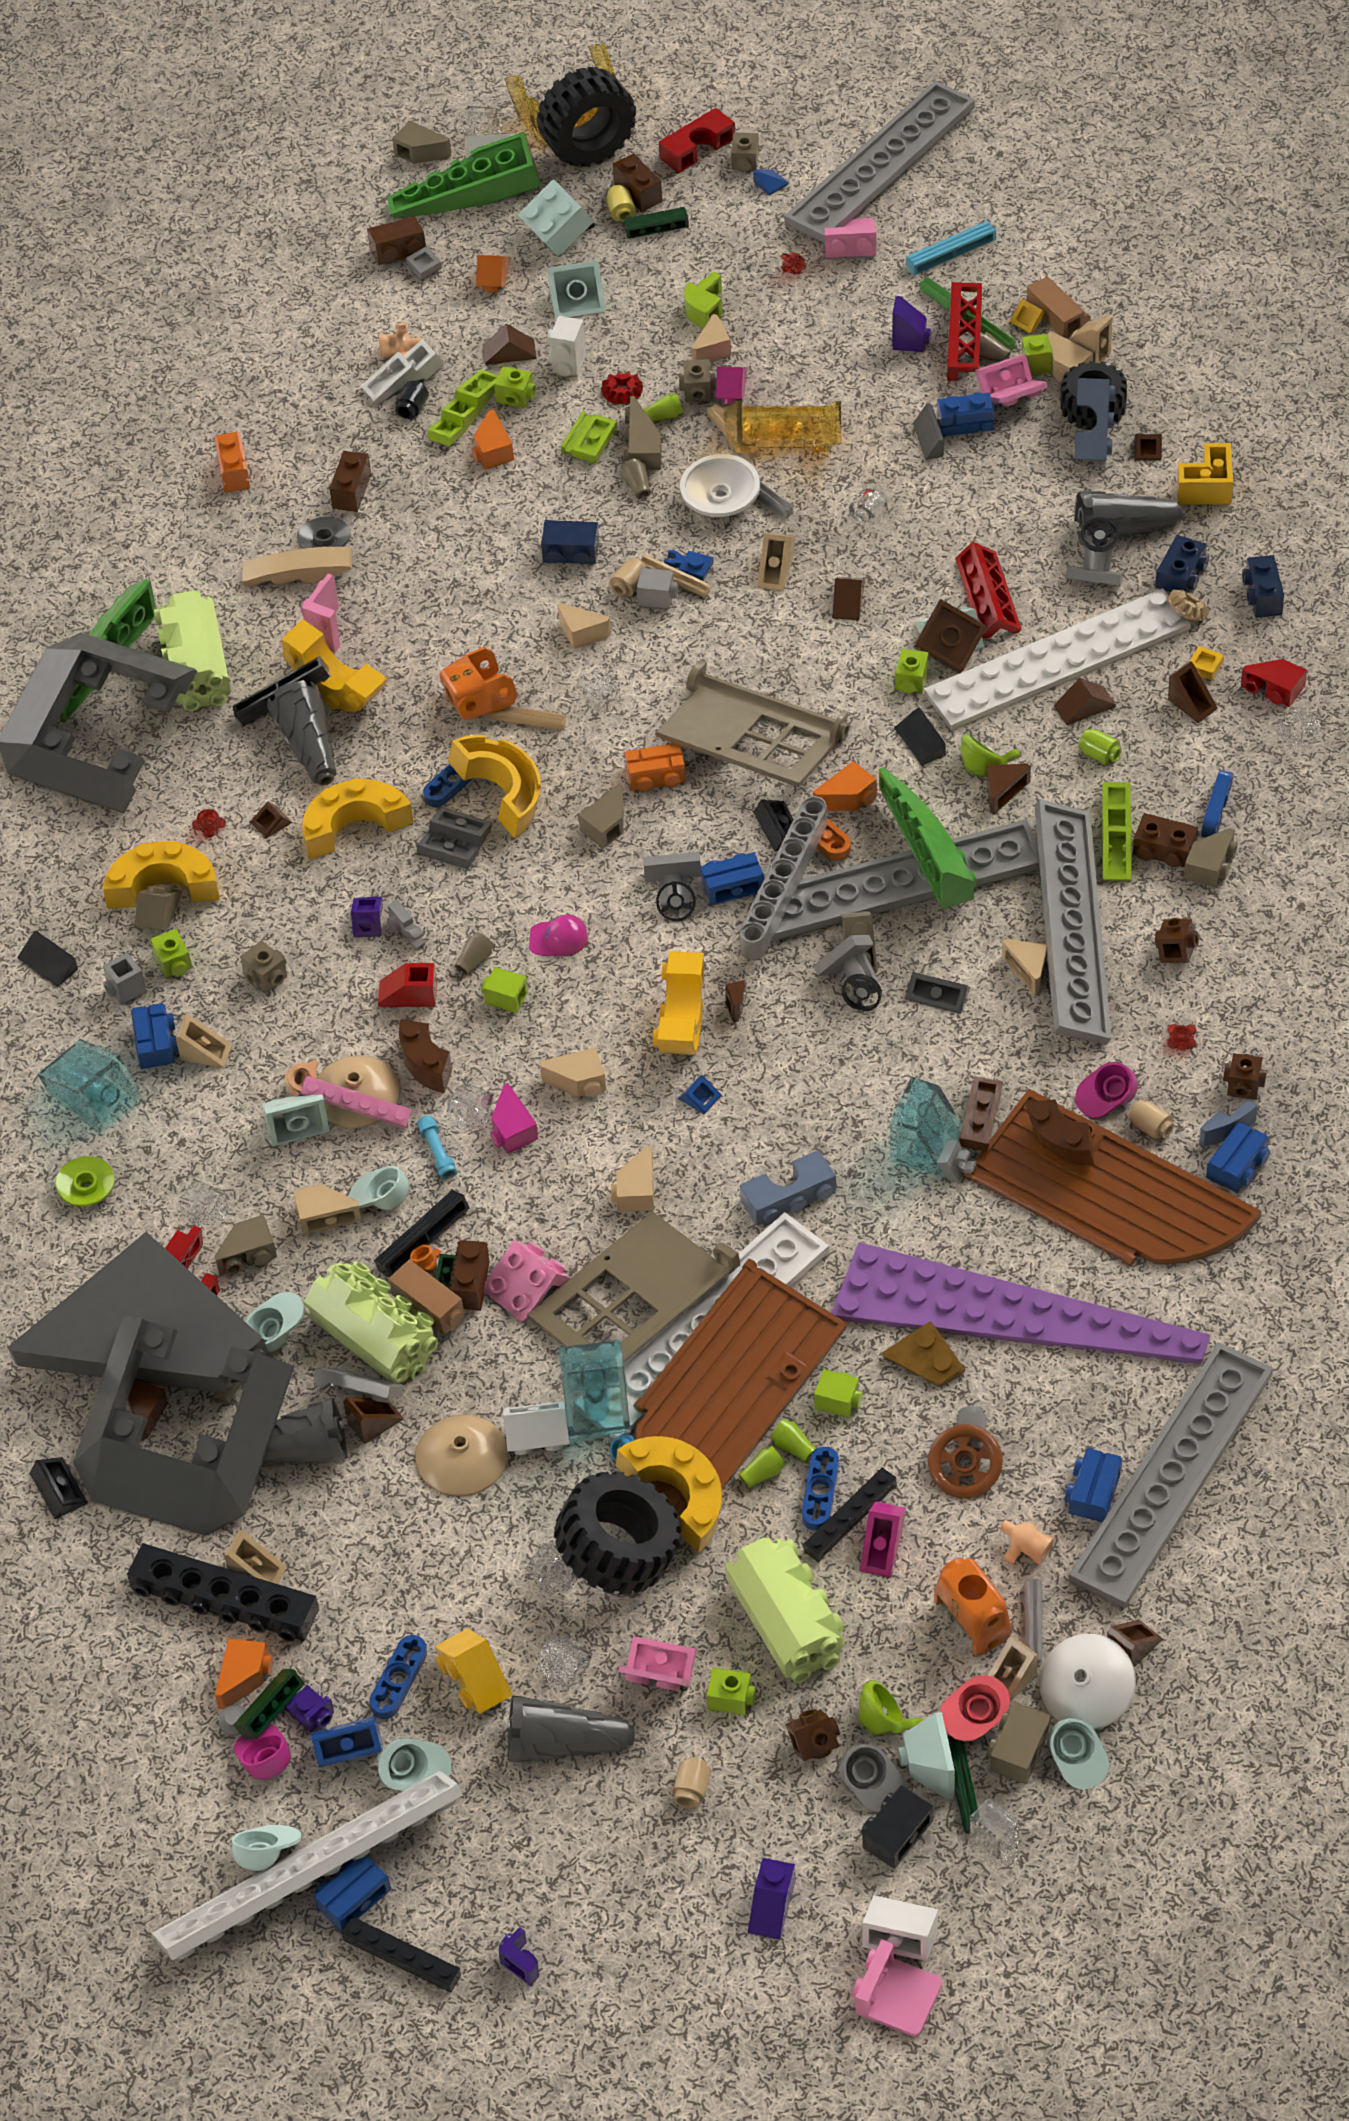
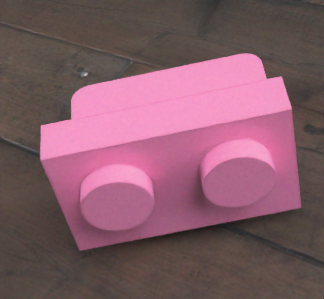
M851 219L844 227L824 228L826 258L876 256V226L874 225V219Z
M1024 354L975 370L981 393H990L991 401L994 405L1001 403L1003 406L1018 403V398L1036 397L1042 394L1041 390L1048 388L1047 382L1032 380L1027 357Z
M327 574L323 581L318 582L313 594L305 599L301 612L306 622L324 633L325 642L331 652L335 653L340 647L336 618L339 604L335 576Z
M513 1240L485 1281L484 1293L519 1321H527L529 1319L527 1314L540 1304L551 1286L561 1287L571 1277L564 1273L566 1267L553 1258L550 1260L542 1255L545 1251L531 1241L525 1244Z
M633 1636L627 1667L619 1666L618 1672L626 1674V1681L649 1685L650 1679L656 1680V1687L680 1692L681 1686L689 1687L697 1649Z
M881 1939L877 1950L871 1949L867 1957L865 1968L868 1970L864 1979L859 1977L853 1988L852 1997L855 1998L856 2014L907 2035L917 2037L921 2034L942 1987V1979L938 1975L894 1959V1944Z

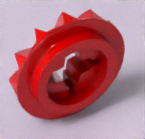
M618 371L616 375L608 374L607 379L602 381L601 391L603 397L611 403L629 404L630 396H634L636 400L641 396L643 384L639 380L638 375H631L629 371L621 374Z

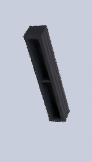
M320 656L316 657L258 692L234 704V716L242 726L253 723L257 718L269 713L267 701L269 697L271 701L275 699L273 693L275 690L295 681L305 680L307 686L310 687L311 682L316 685L320 682H325L331 677L329 667Z
M451 1190L374 1260L378 1271L388 1278L391 1277L410 1259V1254L414 1249L433 1242L462 1214L470 1209L464 1195Z
M883 1467L879 1469L803 1543L804 1552L819 1563L869 1513L875 1502H880L897 1486V1478Z
M353 1916L341 1933L343 1941L450 1993L461 1977L459 1967Z

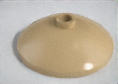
M348 1056L336 1060L325 1067L316 1078L397 1104L400 1095L399 1080L394 1070L385 1062L370 1056ZM325 1103L327 1120L337 1126L360 1128L379 1122V1120Z
M456 1415L438 1421L422 1435L417 1445L415 1458L420 1476L431 1488L447 1495L467 1496L489 1488L501 1477L508 1462V1451L504 1435L493 1423L477 1416ZM459 1443H464V1444H465V1445H463V1446H461V1447L455 1446V1445H457V1444H459Z

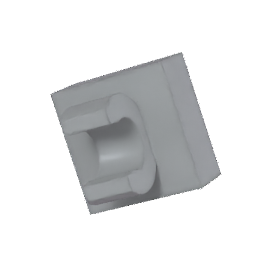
M948 1140L937 1161L947 1180L952 1182H959L963 1172L972 1173L977 1164L976 1161H969L970 1151L964 1150L958 1140Z

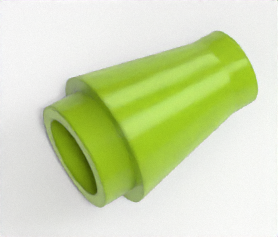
M668 393L649 407L644 408L652 422L679 418L678 415L684 413L676 393L672 395Z
M782 1420L770 1435V1438L775 1441V1446L796 1456L804 1463L809 1460L813 1451L817 1449L794 1421Z
M770 1446L768 1449L763 1448L738 1475L747 1484L748 1489H750L754 1485L781 1474V1469L786 1466V1463L773 1446Z

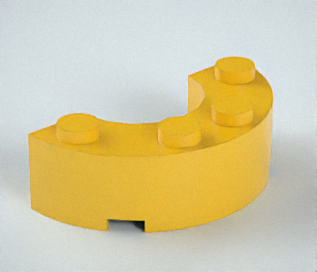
M304 619L281 639L282 656L290 664L293 671L318 656L327 664L331 677L325 682L318 683L317 686L325 704L332 710L338 707L346 712H357L386 685L387 677L367 663L359 670L344 665L329 649L325 642L324 633Z
M470 735L453 740L448 763L464 781L471 778H485L503 788L506 796L502 798L497 819L513 838L519 836L531 824L540 795L541 778L533 760L521 748L501 738L499 741L486 739V735Z
M355 778L324 789L310 803L303 817L302 828L308 859L312 860L334 852L336 834L342 827L351 822L361 820L373 821L383 826L387 832L414 824L410 801L397 788L387 783L370 779Z
M178 841L142 843L120 856L108 870L103 883L107 909L135 907L138 892L147 889L148 886L163 882L175 883L184 887L190 894L192 902L220 900L214 868L202 852Z
M669 951L668 963H662L661 972L662 980H666V1003L660 1005V1023L658 1028L653 1030V1046H657L659 1053L695 1055L699 1046L703 1000H701L702 986H704V953Z
M644 1437L631 1441L617 1449L615 1466L621 1472H624L625 1476L636 1475L641 1477L640 1481L644 1483L652 1481L671 1484L682 1493L687 1502V1508L680 1515V1535L699 1554L708 1545L716 1531L722 1503L721 1483L712 1463L692 1445L670 1437Z

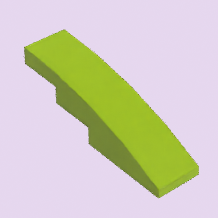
M480 369L455 390L454 400L441 410V419L427 430V439L450 447L460 438L494 395V383L498 375Z
M1102 782L1103 881H1131V782Z

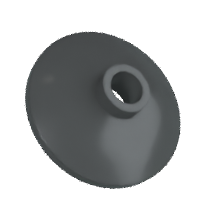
M320 517L303 524L297 533L298 544L303 549L344 547L350 540L348 525L342 520L332 517Z

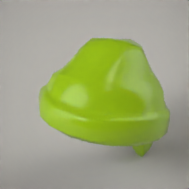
M964 734L961 737L960 752L964 767L968 772L978 777L987 776V766L1005 765L1020 756L1017 748L1000 756L969 734Z
M870 1680L863 1685L859 1696L858 1722L872 1735L878 1736L888 1732L900 1734L922 1722L920 1717L903 1719L896 1700L882 1683ZM882 1705L888 1709V1716L882 1711Z

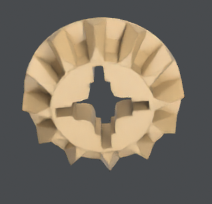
M1173 590L1168 596L1171 607L1181 616L1193 621H1203L1206 619L1209 609L1206 607L1205 602L1200 601L1199 597H1195L1191 592Z

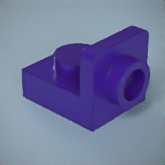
M359 897L353 899L351 909L353 937H381L382 897Z
M308 1684L284 1707L310 1733L317 1727L321 1729L327 1726L334 1713L332 1700L328 1696L322 1698Z
M519 1927L513 1934H507L501 1941L498 1950L500 1964L532 1986L539 1978L538 1961L528 1950L523 1949L521 1951L527 1940L525 1930Z

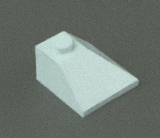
M323 1095L291 1096L261 1104L273 1147L330 1132Z
M938 1712L903 1734V1747H898L901 1767L907 1766L911 1778L945 1799L951 1800L954 1799L955 1769L942 1712Z

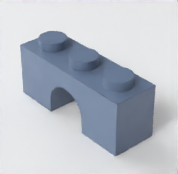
M1078 378L1077 407L1092 409L1097 415V423L1088 432H1075L1074 460L1106 461V456L1112 455L1113 439H1107L1108 428H1113L1114 412L1108 411L1109 402H1114L1115 386L1110 385V379Z
M819 1150L792 1161L793 1177L796 1181L791 1185H776L769 1179L766 1173L739 1185L740 1201L756 1226L763 1223L772 1224L784 1212H799L808 1203L817 1199L826 1200L836 1191V1175Z

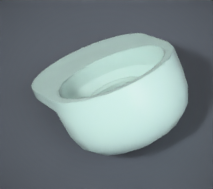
M394 1165L386 1166L368 1172L359 1178L353 1185L348 1197L358 1201L359 1209L374 1205L383 1210H391L404 1202L408 1195L410 1184L407 1176L400 1168Z
M278 1293L256 1308L245 1322L264 1339L268 1352H274L286 1343L289 1332L299 1325L304 1316L305 1306L302 1299L295 1293Z
M1074 1718L1064 1719L1055 1724L1048 1734L1047 1745L1049 1753L1052 1755L1064 1780L1072 1787L1081 1790L1101 1784L1108 1773L1109 1760L1097 1733L1091 1725L1081 1719Z
M266 1825L240 1832L232 1837V1857L239 1866L246 1870H266L276 1862L281 1849L291 1847L300 1842L301 1832L296 1828L283 1825Z

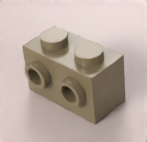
M1014 1702L1010 1713H1004L999 1724L1001 1733L998 1740L992 1739L987 1751V1757L990 1758L991 1772L1027 1785L1048 1738V1734L1051 1731V1715Z

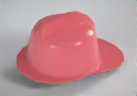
M981 1675L971 1678L952 1693L941 1705L940 1712L943 1715L946 1733L952 1738L964 1742L974 1741L982 1737L1001 1721L1004 1713L1008 1712L1010 1705L1009 1691L995 1677Z

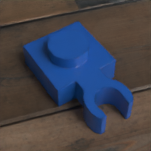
M669 550L668 557L674 558V560L664 559L665 564L679 568L678 570L702 581L705 580L714 563L713 557L688 551L686 556H683L675 550Z

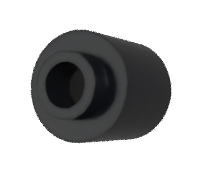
M408 381L395 402V411L400 417L411 420L419 414L429 397L426 386L419 381Z

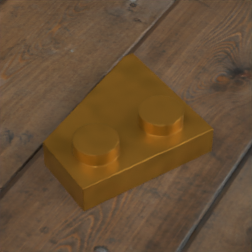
M931 1321L881 1352L885 1360L892 1361L910 1373L923 1377L937 1387H941L965 1373L963 1365Z

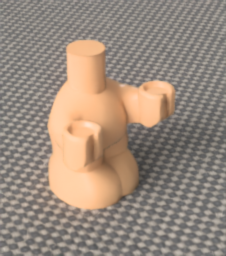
M396 324V334H378L381 359L394 356L398 351L404 356L421 340V337L410 338L407 334V324Z
M318 1061L298 1063L287 1070L285 1083L293 1096H301L300 1092L306 1075L313 1078L317 1077Z
M1004 1520L1000 1527L1001 1532L1010 1536V1549L1005 1553L1004 1560L1013 1565L1022 1552L1031 1557L1040 1566L1051 1550L1055 1538L1041 1533L1037 1530L1038 1527L1030 1522L1015 1525Z

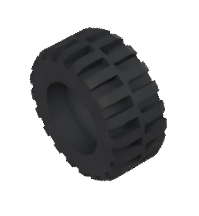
M588 67V70L586 68H579L574 73H566L565 77L560 81L557 79L553 83L552 89L546 91L544 94L545 99L544 101L541 100L538 108L540 112L537 113V128L544 141L562 162L572 166L581 165L582 167L591 166V163H602L603 159L607 157L610 159L615 155L614 152L617 149H622L625 145L624 141L629 139L632 134L631 128L635 126L636 106L631 95L614 74L598 67ZM599 107L589 121L574 127L583 114Z
M607 1471L596 1473L595 1476L590 1475L573 1488L556 1519L554 1536L558 1552L563 1553L561 1557L567 1567H572V1572L578 1579L582 1577L588 1581L587 1585L596 1588V1586L603 1588V1592L612 1594L615 1591H619V1595L631 1594L632 1591L635 1593L645 1591L648 1587L654 1586L659 1581L680 1546L681 1525L679 1519H676L678 1515L673 1505L669 1506V1500L663 1492L659 1494L655 1490L656 1486L650 1482L646 1484L640 1481L641 1477L633 1474L630 1477L625 1476L624 1472L618 1471L609 1474ZM599 1522H607L621 1527L632 1536L636 1544L626 1543L614 1538L603 1529Z

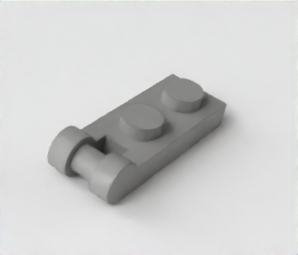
M340 1368L319 1369L314 1374V1382L319 1387L342 1386L346 1387L345 1392L348 1394L362 1396L363 1392L372 1394V1400L388 1403L390 1398L403 1396L404 1385Z

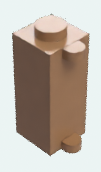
M1048 276L1027 286L1026 300L1046 311L1042 319L1060 336L1066 338L1089 322L1090 315Z
M409 1259L388 1278L392 1295L395 1298L397 1295H401L411 1300L414 1308L430 1315L434 1319L432 1326L443 1335L448 1330L453 1332L457 1329L465 1315L462 1299Z

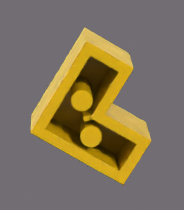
M1204 443L1203 463H1178V504L1229 505L1232 503L1233 471L1231 443Z
M466 1628L434 1646L438 1654L435 1661L440 1671L444 1675L448 1673L453 1681L457 1680L461 1688L458 1695L466 1709L471 1707L472 1710L481 1714L513 1696L490 1645L484 1637Z

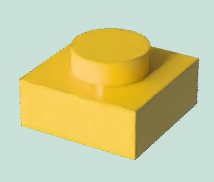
M1021 298L1009 322L1033 334L1046 311Z
M1198 646L1190 661L1193 662L1201 677L1212 681L1224 662V655Z

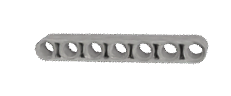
M811 796L802 802L740 928L741 954L749 960L760 959L765 955L827 827V805L823 798Z

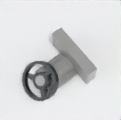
M1097 517L1088 520L1081 529V541L1085 546L1083 568L1067 567L1065 578L1121 585L1123 573L1110 571L1113 547L1119 539V529L1112 520ZM1101 522L1109 524L1113 529L1107 531L1104 528L1094 529L1090 525ZM1085 530H1087L1092 535H1087L1086 540L1084 538ZM1116 533L1115 539L1109 538Z
M692 852L643 857L645 882L659 881L660 890L656 897V906L659 913L670 921H681L688 918L695 909L696 897L693 890L688 886L687 878L701 877L700 853ZM689 891L693 898L692 906H690ZM660 894H661V903H662V907H663L662 909H660V906H659V897H660ZM683 907L690 910L687 915L681 918H670L664 914L670 908L672 910H679Z
M850 935L813 965L818 976L835 975L843 970L847 979L842 986V997L851 1008L862 1011L875 1009L882 998V990L878 984L879 981L865 954V951L874 945L869 935ZM848 983L851 985L855 997L858 998L857 1004L846 993V985ZM871 993L878 994V1000L874 1004L861 1006L862 1001L868 999Z

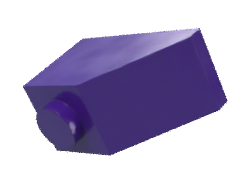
M896 296L892 313L893 350L924 352L925 344H930L931 328H927V317L904 298Z
M762 1858L754 1888L748 1933L778 1940L781 1939L796 1882L795 1864Z

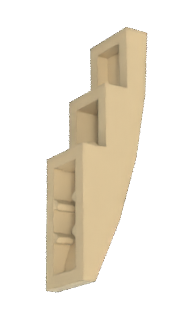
M350 546L296 549L248 560L242 564V583L245 587L256 586L270 580L274 585H283L298 579L303 584L313 583L324 579L327 574L337 575L352 570V549Z

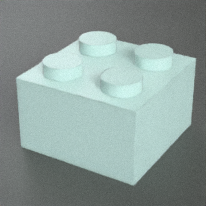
M554 179L518 214L557 256L562 254L594 222L587 212Z

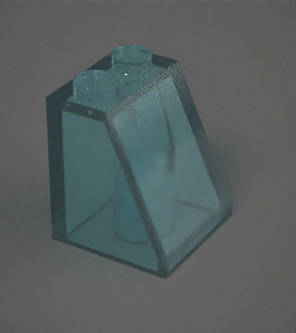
M82 1039L75 1042L38 1073L48 1094L99 1134H102L143 1099L119 1054Z
M914 1077L910 1078L890 1120V1162L946 1179L937 1161L948 1140L959 1141L962 1123L939 1085Z
M621 1341L558 1347L569 1440L631 1432Z

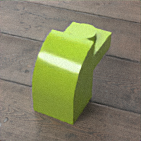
M713 271L706 278L702 279L698 286L691 282H688L685 286V314L691 322L702 328L706 326L713 314L718 315L719 318L722 316V298L718 297L722 293L720 274Z

